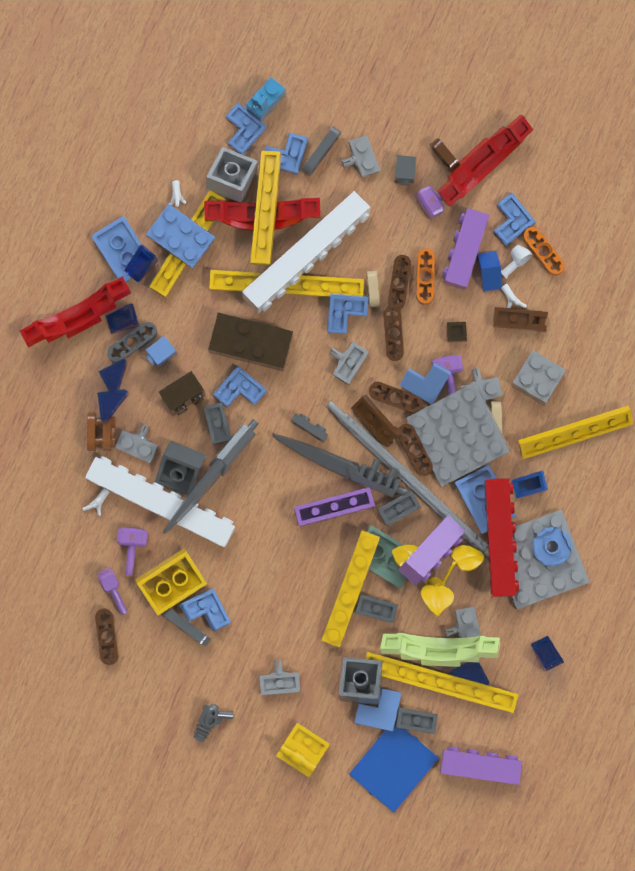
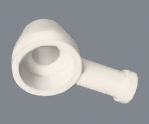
M520 245L512 249L510 254L513 261L504 270H501V274L506 279L517 267L524 265L531 258L532 253L528 249Z

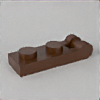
M495 307L493 327L547 332L545 320L548 318V312ZM533 317L538 318V324H532Z
M366 394L351 407L384 446L389 447L393 440L401 435L400 429L393 426Z

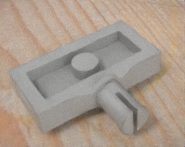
M367 135L349 141L348 144L352 152L351 158L341 160L343 168L354 164L359 170L361 178L379 173L380 169Z
M352 342L348 350L343 354L333 348L329 355L339 360L333 376L349 385L369 354V351L355 342Z
M479 368L476 371L475 369L471 370L474 378L472 383L476 382L485 400L503 396L498 377L482 379Z
M142 424L138 434H131L122 430L115 448L151 463L158 445L145 438L150 427Z
M475 607L454 611L456 627L445 628V632L453 631L446 633V637L458 634L459 638L481 636Z
M274 660V673L260 676L261 695L300 692L299 672H283L282 660H279V668L277 660Z

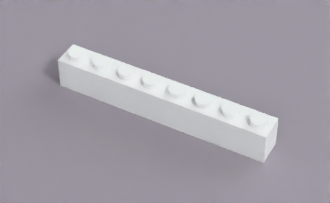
M354 191L242 292V298L258 314L262 310H268L272 305L271 302L276 297L278 299L286 293V288L290 285L294 286L304 272L308 273L313 269L314 263L317 260L321 261L328 255V250L332 247L336 248L346 234L349 236L354 232L355 226L359 222L364 223L369 218L370 206Z
M103 456L100 459L95 457L85 477L87 480L169 521L183 502L180 499L181 495L171 491L169 494L163 491L164 487L160 484L153 482L151 485L145 482L147 478L137 473L133 476L128 473L129 469L121 465L117 468L111 465V460ZM196 504L177 523V525L223 548H226L236 528L232 525V520L226 517L222 519L217 518L214 511L205 508L204 511L197 508L199 504Z

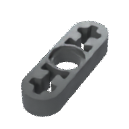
M334 126L330 129L305 163L302 172L308 176L313 174L342 133Z
M146 322L113 344L108 349L110 360L114 363H120L155 339L157 336L156 326L153 323ZM146 327L149 329L153 328L151 331L152 335L146 334L143 336L145 341L141 342L140 337L136 333L140 332V335L145 333ZM131 337L138 340V345L134 348H130L127 345V341ZM124 343L125 348L129 352L126 353L125 350H123L120 353V358H117L116 356L112 357V355L114 354L113 350H121L123 348L121 344Z
M169 608L161 613L205 647L210 642L211 638Z

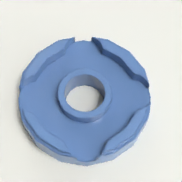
M554 527L545 528L540 531L534 538L532 545L534 556L540 563L546 566H557L565 562L572 548L571 540L566 532ZM553 541L557 544L555 552L547 550L548 542Z

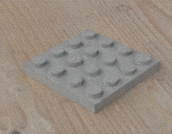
M476 382L407 417L409 424L414 427L432 462L433 471L441 487L511 452Z
M562 510L516 526V533H512L513 541L517 543V553H514V561L518 562V572H515V580L519 581V592H516V596L512 597L516 610L589 583ZM545 528H558L566 532L571 540V553L568 559L560 565L546 566L540 563L534 556L532 549L533 540ZM553 541L548 542L547 550L555 552L557 544Z

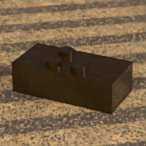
M218 312L208 351L211 354L284 372L293 331Z

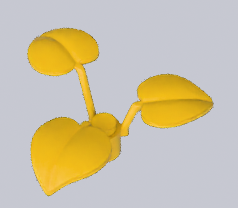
M402 545L393 549L391 554L397 565L401 567L416 551L418 546ZM466 545L455 547L451 552V558L454 562L450 565L443 580L438 577H432L425 581L427 585L421 590V598L426 607L436 617L453 603L454 594L444 585L454 566L457 565L461 571L476 569L484 561V554L481 551Z

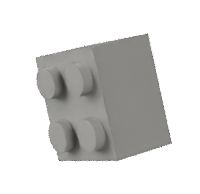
M222 147L207 175L206 189L241 203L257 173V160Z
M532 350L511 386L544 406L566 370Z

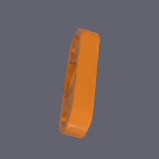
M527 228L523 234V240L550 275H560L565 267L563 260L538 228ZM528 232H530L531 234L536 233L535 239L537 240V242L542 240V242L539 243L536 246V248H534L533 246L536 244V242L533 239H528ZM545 246L549 249V254L541 256L538 249ZM551 255L554 256L551 260L555 264H560V266L558 267L559 271H557L556 269H551L552 263L550 262V260L548 261V263L545 262V260H548L551 257Z
M427 248L420 250L417 256L416 299L422 305L430 304L434 298L435 255L432 250ZM424 253H428V257H431V259H428L427 267H424V259H421ZM422 272L430 273L431 279L428 282L420 279ZM419 285H431V288L427 287V294L431 296L427 300H423V297H420V294H423L424 287H419Z

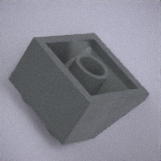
M170 441L163 454L155 483L188 495L196 485L206 455Z
M343 657L339 688L340 701L379 705L383 662Z

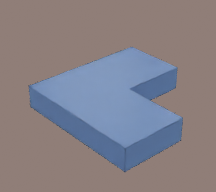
M237 103L226 115V119L239 129L228 142V145L239 154L244 155L267 129V126L240 103Z
M290 133L285 151L266 146L265 151L281 152L280 171L298 175L308 138Z
M513 193L497 204V207L508 220L495 229L494 233L505 246L536 223Z
M330 293L327 332L346 334L348 315L367 316L369 296Z
M436 363L433 364L426 377L409 368L399 386L426 402L433 404L451 372Z
M237 366L213 396L227 408L239 394H242L253 405H256L267 390Z
M214 588L179 605L188 622L204 615L213 632L231 623Z
M382 689L378 708L359 704L355 724L393 732L402 693Z

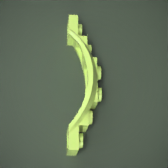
M405 633L383 634L380 650L381 654H400L402 660H421V665L460 667L461 662H479L480 657L498 658L500 638L485 636L435 638Z

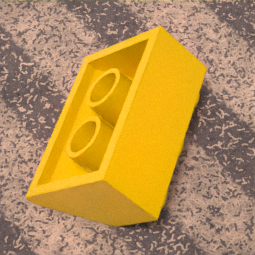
M185 548L135 579L157 616L207 584Z

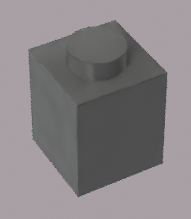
M397 155L394 182H398L402 186H409L410 183H414L416 157Z

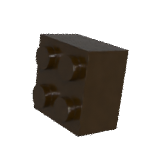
M192 371L159 391L161 398L173 416L175 414L178 416L182 415L188 410V406L199 404L206 395Z

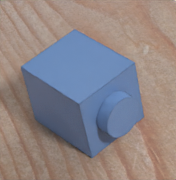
M165 336L146 349L148 353L146 358L152 365L156 364L158 367L177 354Z

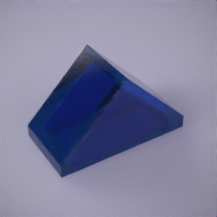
M141 244L124 271L139 283L158 262L157 256Z
M129 304L106 315L111 334L140 326L133 304Z
M121 359L99 371L108 391L114 399H117L128 364L125 359Z
M126 389L98 392L100 418L105 425L128 397L129 392Z
M548 636L531 644L543 671H548L564 663Z
M465 662L460 667L450 671V675L484 685H489L490 682L479 662Z

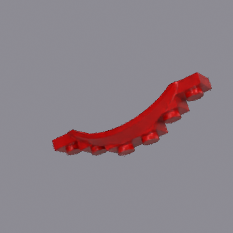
M519 115L507 127L502 126L490 138L485 137L458 162L460 166L448 176L449 180L436 191L447 206L451 207L458 199L463 198L524 141L525 137L533 131L523 115Z
M301 198L299 200L277 202L274 230L293 226L304 219L321 218L320 198ZM224 200L204 201L205 222L221 221L234 228L254 231L256 203L224 202Z
M122 276L113 282L104 284L99 290L78 304L50 317L32 322L31 325L20 330V333L28 348L44 339L50 343L65 334L69 339L101 322V315L117 308L115 302L132 293Z

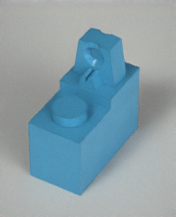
M270 77L263 87L247 102L246 109L262 122L286 95V89Z

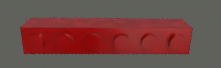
M509 478L486 479L484 487L491 598L514 597L516 592H519V581L515 580V572H518V562L514 561V553H517V543L513 541L512 534L516 533L515 522H512L511 514L515 513L514 502L510 500V494H513V483H509Z

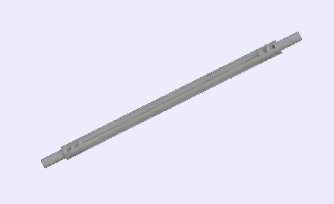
M332 401L326 406L340 419L339 422L388 468L391 469L392 466L398 468L397 476L443 519L449 515L465 530L461 536L475 549L481 551L489 558L488 544L348 413L345 414Z

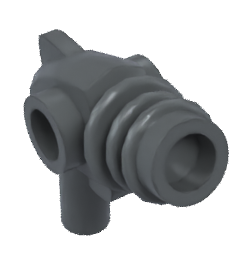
M205 704L203 712L198 719L200 724H197V731H194V738L204 742L207 739L206 735H209L208 732H212L211 729H214L216 724L220 725L222 719H233L234 712L219 711L216 704Z

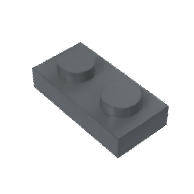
M223 403L205 406L204 411L213 445L228 442L231 435Z
M295 414L291 423L321 442H325L328 434L325 433L326 429L319 424L314 426L309 423L310 419L303 414L299 416Z
M411 490L405 496L402 495L378 509V512L386 526H389L421 508Z
M360 594L356 614L393 624L398 604Z
M398 708L396 728L435 734L438 714Z

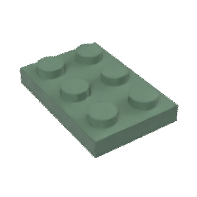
M371 525L367 532L379 536L380 539L368 570L401 589L407 578L398 571L400 567L395 562L391 552L403 544Z

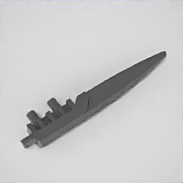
M253 419L248 426L242 424L210 462L209 469L176 510L164 528L163 534L171 530L201 500L220 476L224 477L232 463L256 436V433L253 431L259 424L256 420Z
M273 433V437L288 448L344 478L370 487V489L392 498L395 493L405 496L407 489L399 486L401 479L396 478L399 470L396 467L392 466L387 475L383 471H378L381 461L373 459L371 467H368L366 464H362L360 467L359 463L304 442Z

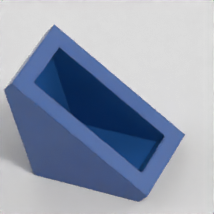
M497 252L477 254L483 292L501 289V265Z
M544 471L512 480L516 499L543 493L548 490Z

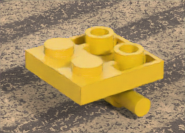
M296 723L276 756L309 777L330 744L299 723Z

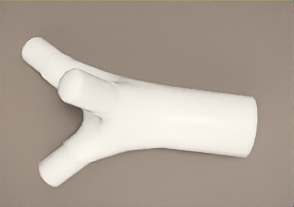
M172 181L173 194L169 204L173 206L175 203L176 207H179V201L183 204H186V201L180 192V181Z
M508 284L501 287L508 299L507 308H511L512 303L526 308L527 305L514 295Z
M103 488L93 502L82 508L83 511L96 508L97 515L101 516L102 503L110 492Z

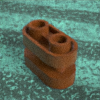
M88 412L87 451H96V445H103V451H111V447H115V436H112V428H115L116 419L115 416H112L111 412H104L103 418H96V412ZM96 426H103V438L96 437Z

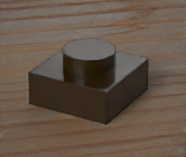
M466 322L446 323L447 343L467 342Z

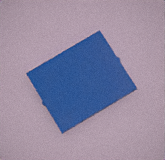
M395 721L393 732L385 730L349 775L366 788L370 795H374L391 811L395 812L439 757L407 730L396 728Z

